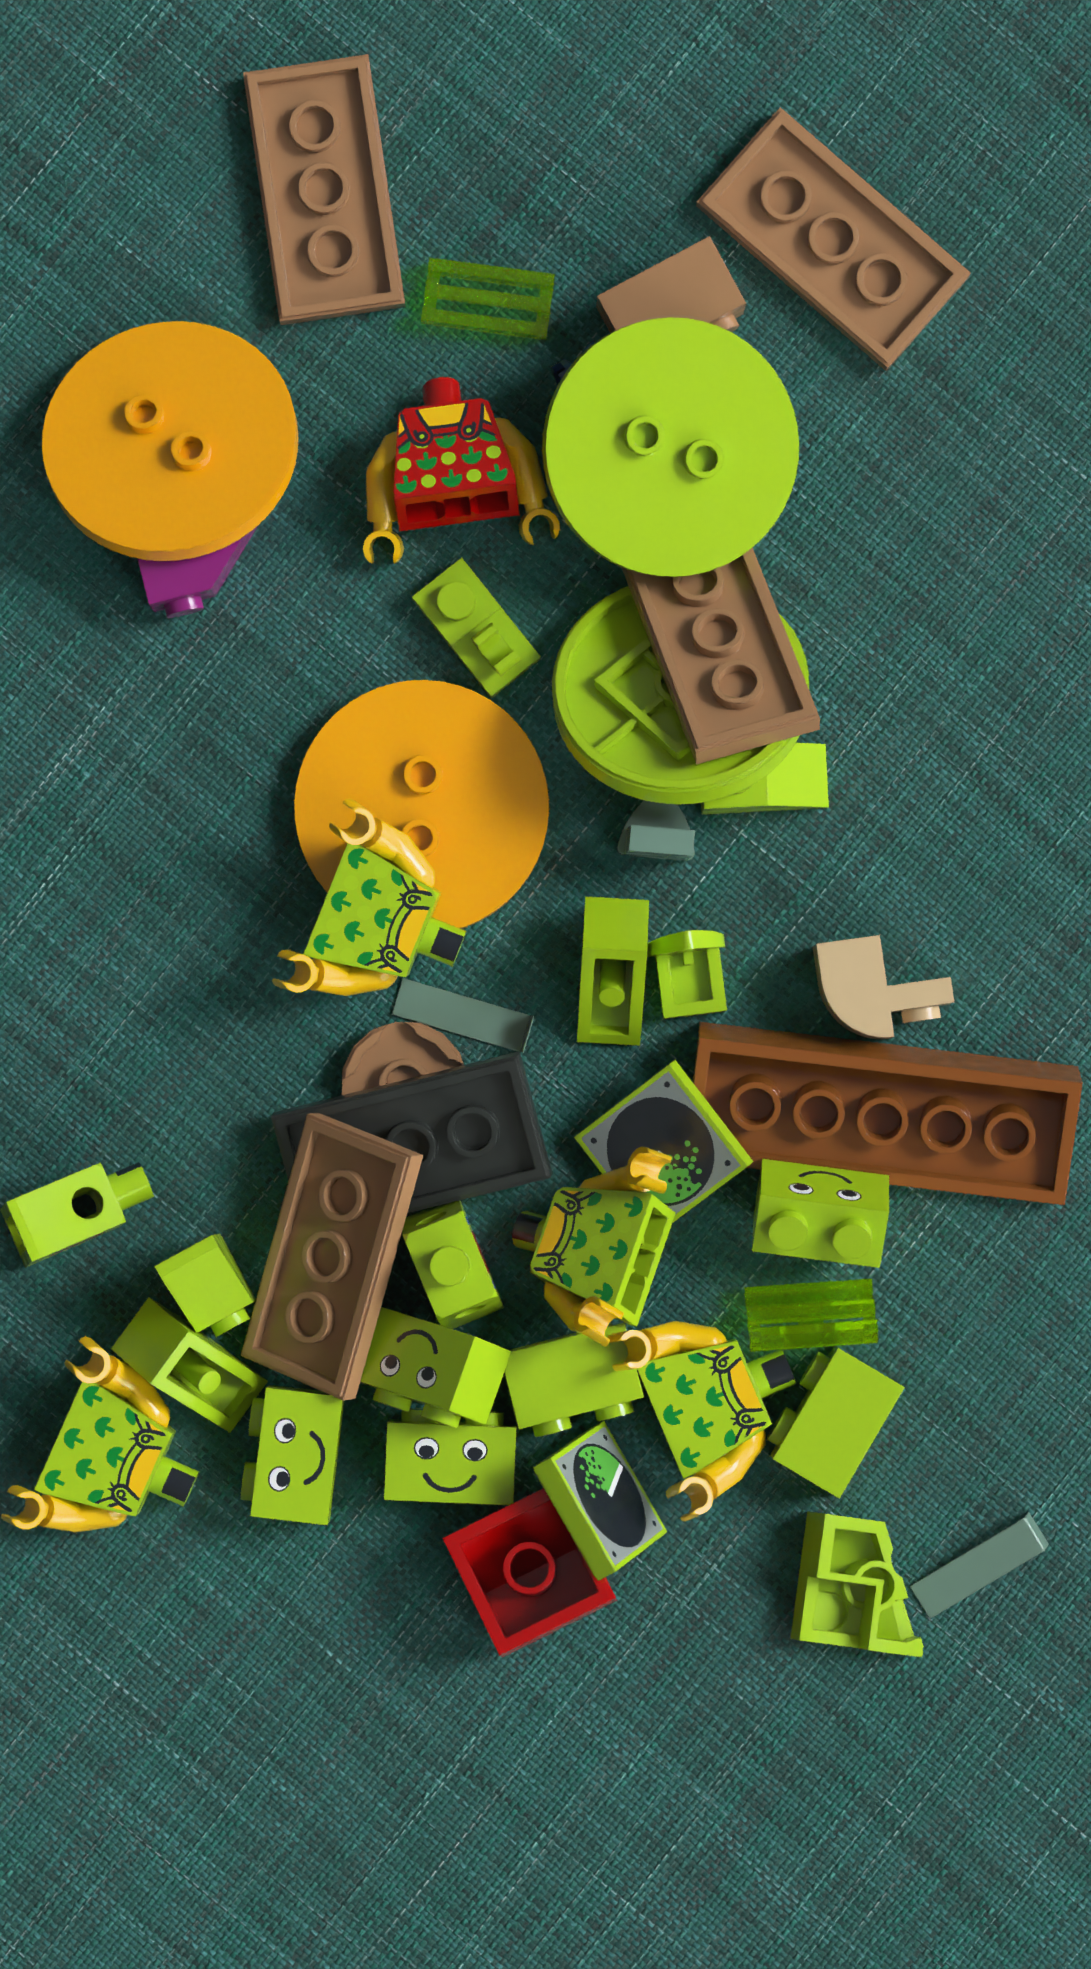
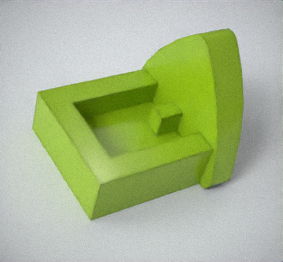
M689 930L662 936L648 943V957L656 958L663 1019L727 1011L719 948H725L724 934L708 930Z

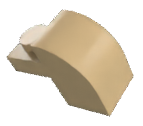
M880 935L819 943L813 946L817 981L822 1001L831 1016L840 1025L857 1035L872 1039H890L894 1037L891 1013L901 1011L903 1023L941 1018L939 1006L954 1003L951 977L887 986Z

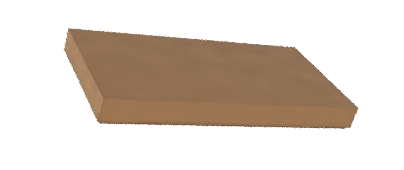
M368 54L243 72L280 324L287 325L406 307Z
M781 107L700 197L696 204L702 212L885 371L899 358L971 274Z
M753 548L722 567L695 575L678 577L653 576L622 568L696 765L820 730L819 714Z
M307 1114L241 1352L242 1357L343 1401L356 1399L423 1159L422 1154L323 1114Z

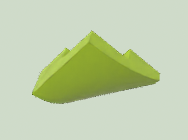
M807 1511L790 1639L922 1657L924 1647L921 1637L914 1636L903 1599L908 1598L903 1578L895 1572L892 1566L891 1554L893 1546L885 1522Z

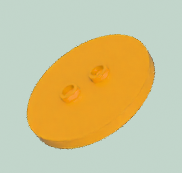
M185 321L159 322L135 327L105 340L90 350L70 369L57 387L50 401L42 431V454L46 474L56 500L72 523L86 536L114 552L153 561H177L210 554L227 547L251 532L269 515L283 496L291 480L298 453V426L294 407L286 384L274 365L255 346L229 331L211 325Z
M432 680L396 682L378 687L349 702L333 715L314 738L305 755L296 783L294 810L298 839L308 866L327 893L347 846L344 840L330 830L329 824L333 823L340 829H347L354 823L356 812L343 804L344 800L352 799L371 812L373 817L384 821L411 837L435 870L434 888L441 892L432 917L460 929L473 925L495 913L520 890L539 859L547 833L549 818L547 782L541 761L528 736L518 723L493 701L475 691L447 682Z

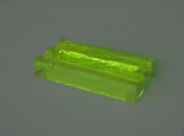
M429 257L421 324L547 340L555 274ZM440 277L540 289V296L533 297L440 284ZM437 299L537 312L536 322L439 310L436 309Z
M872 1278L744 1287L750 1352L878 1343V1325L875 1317L876 1308L875 1300L873 1299ZM862 1318V1320L824 1323V1320ZM798 1322V1325L761 1327L762 1324Z

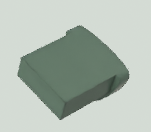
M643 800L624 825L618 841L617 852L620 855L689 861L695 855V830H690L678 804H664Z

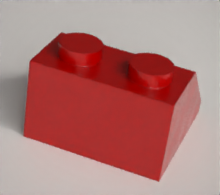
M544 1488L443 1538L493 1644L502 1658L617 1601L607 1578L605 1577L598 1581L594 1577Z

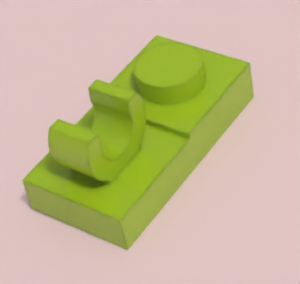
M462 557L412 596L415 604L491 698L541 660V656Z

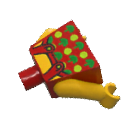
M438 377L427 381L422 387L424 406L405 408L399 412L397 431L384 436L367 467V520L373 522V533L368 535L363 545L364 556L368 562L374 563L373 543L380 536L387 537L394 544L393 563L399 562L403 556L404 546L400 536L392 531V522L397 520L399 531L517 516L519 515L518 504H524L526 511L519 523V533L526 543L534 545L533 538L529 532V523L537 515L544 516L548 520L552 539H555L560 531V523L553 512L544 508L542 499L547 497V491L534 445L508 419L495 418L488 400L478 398L462 401L460 384L454 378Z

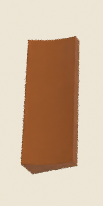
M699 1021L693 1083L753 1160L746 1168L761 1169L762 1159L889 1175V1185L1065 1205L1083 1084L1078 1066Z

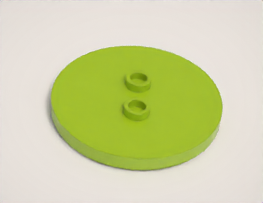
M674 317L656 318L633 323L609 333L588 347L569 367L553 394L546 414L542 443L543 465L547 485L561 516L576 536L595 553L611 563L637 573L671 577L695 575L722 567L739 558L753 548L776 523L786 506L796 478L799 461L798 426L790 397L781 379L768 361L748 342L726 329L704 321Z
M629 586L608 595L582 615L567 634L558 652L552 677V697L555 719L560 735L574 758L586 771L612 789L628 796L664 804H695L730 796L750 787L772 772L789 754L799 736H795L696 765ZM779 614L809 689V670L803 648L794 630Z

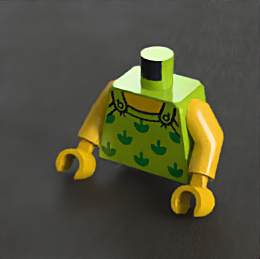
M344 800L343 804L356 812L354 823L347 829H340L335 824L330 823L329 828L335 835L344 840L347 846L304 955L291 950H281L277 957L294 961V975L287 981L272 979L273 984L295 993L304 992L309 989L350 996L388 989L398 976L407 977L417 953L453 967L467 931L432 917L441 892L434 888L435 870L410 836L373 817L371 812L355 800Z
M641 1146L631 1154L627 1165L584 1180L579 1188L562 1187L558 1189L554 1194L547 1216L523 1211L517 1217L513 1228L512 1239L515 1247L534 1252L530 1264V1272L545 1283L544 1298L571 1331L581 1333L604 1347L608 1346L610 1339L605 1336V1331L613 1319L637 1327L676 1212L653 1194L646 1193L650 1190L661 1194L666 1192L667 1183L658 1179L661 1168L665 1164L671 1163L672 1156Z
M671 1321L640 1331L628 1330L608 1335L609 1343L623 1341L628 1349V1356L625 1362L612 1365L615 1371L638 1370L683 1479H685L666 1490L667 1499L682 1491L689 1496L691 1509L687 1514L680 1517L682 1521L686 1522L706 1513L711 1508L714 1499L744 1477L766 1445L764 1429L772 1423L762 1398L796 1384L783 1350H776L746 1363L736 1339L727 1340L724 1334L716 1327L680 1321Z
M85 1336L79 1340L83 1346L92 1351V1357L87 1364L75 1366L70 1361L65 1360V1367L82 1383L34 1489L46 1495L40 1496L19 1485H12L7 1491L14 1496L25 1498V1507L17 1516L1 1514V1518L3 1521L21 1529H32L38 1525L70 1532H83L116 1527L128 1515L137 1516L140 1513L149 1492L184 1506L197 1479L199 1471L165 1457L176 1430L168 1425L170 1410L155 1387L130 1365L114 1356L108 1355L90 1337Z

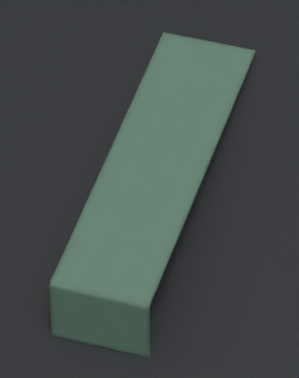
M402 978L392 1015L514 1051H520L521 1053H524L534 1016Z
M1028 1512L1020 1521L914 1583L910 1588L931 1619L1046 1550L1049 1543Z

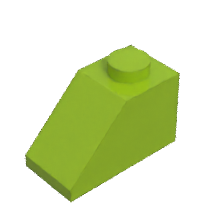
M795 743L784 760L767 776L740 792L717 800L702 802L701 814L829 808L826 744Z
M585 896L577 1042L640 1046L648 948L649 900Z
M221 1234L211 1235L155 1266L162 1281L196 1333L211 1327L215 1336L218 1337L250 1319L244 1307L255 1302L256 1298Z
M148 1297L111 1348L151 1385L231 1433L252 1404L253 1397L256 1398L268 1382L259 1373L201 1331L196 1333L188 1321Z

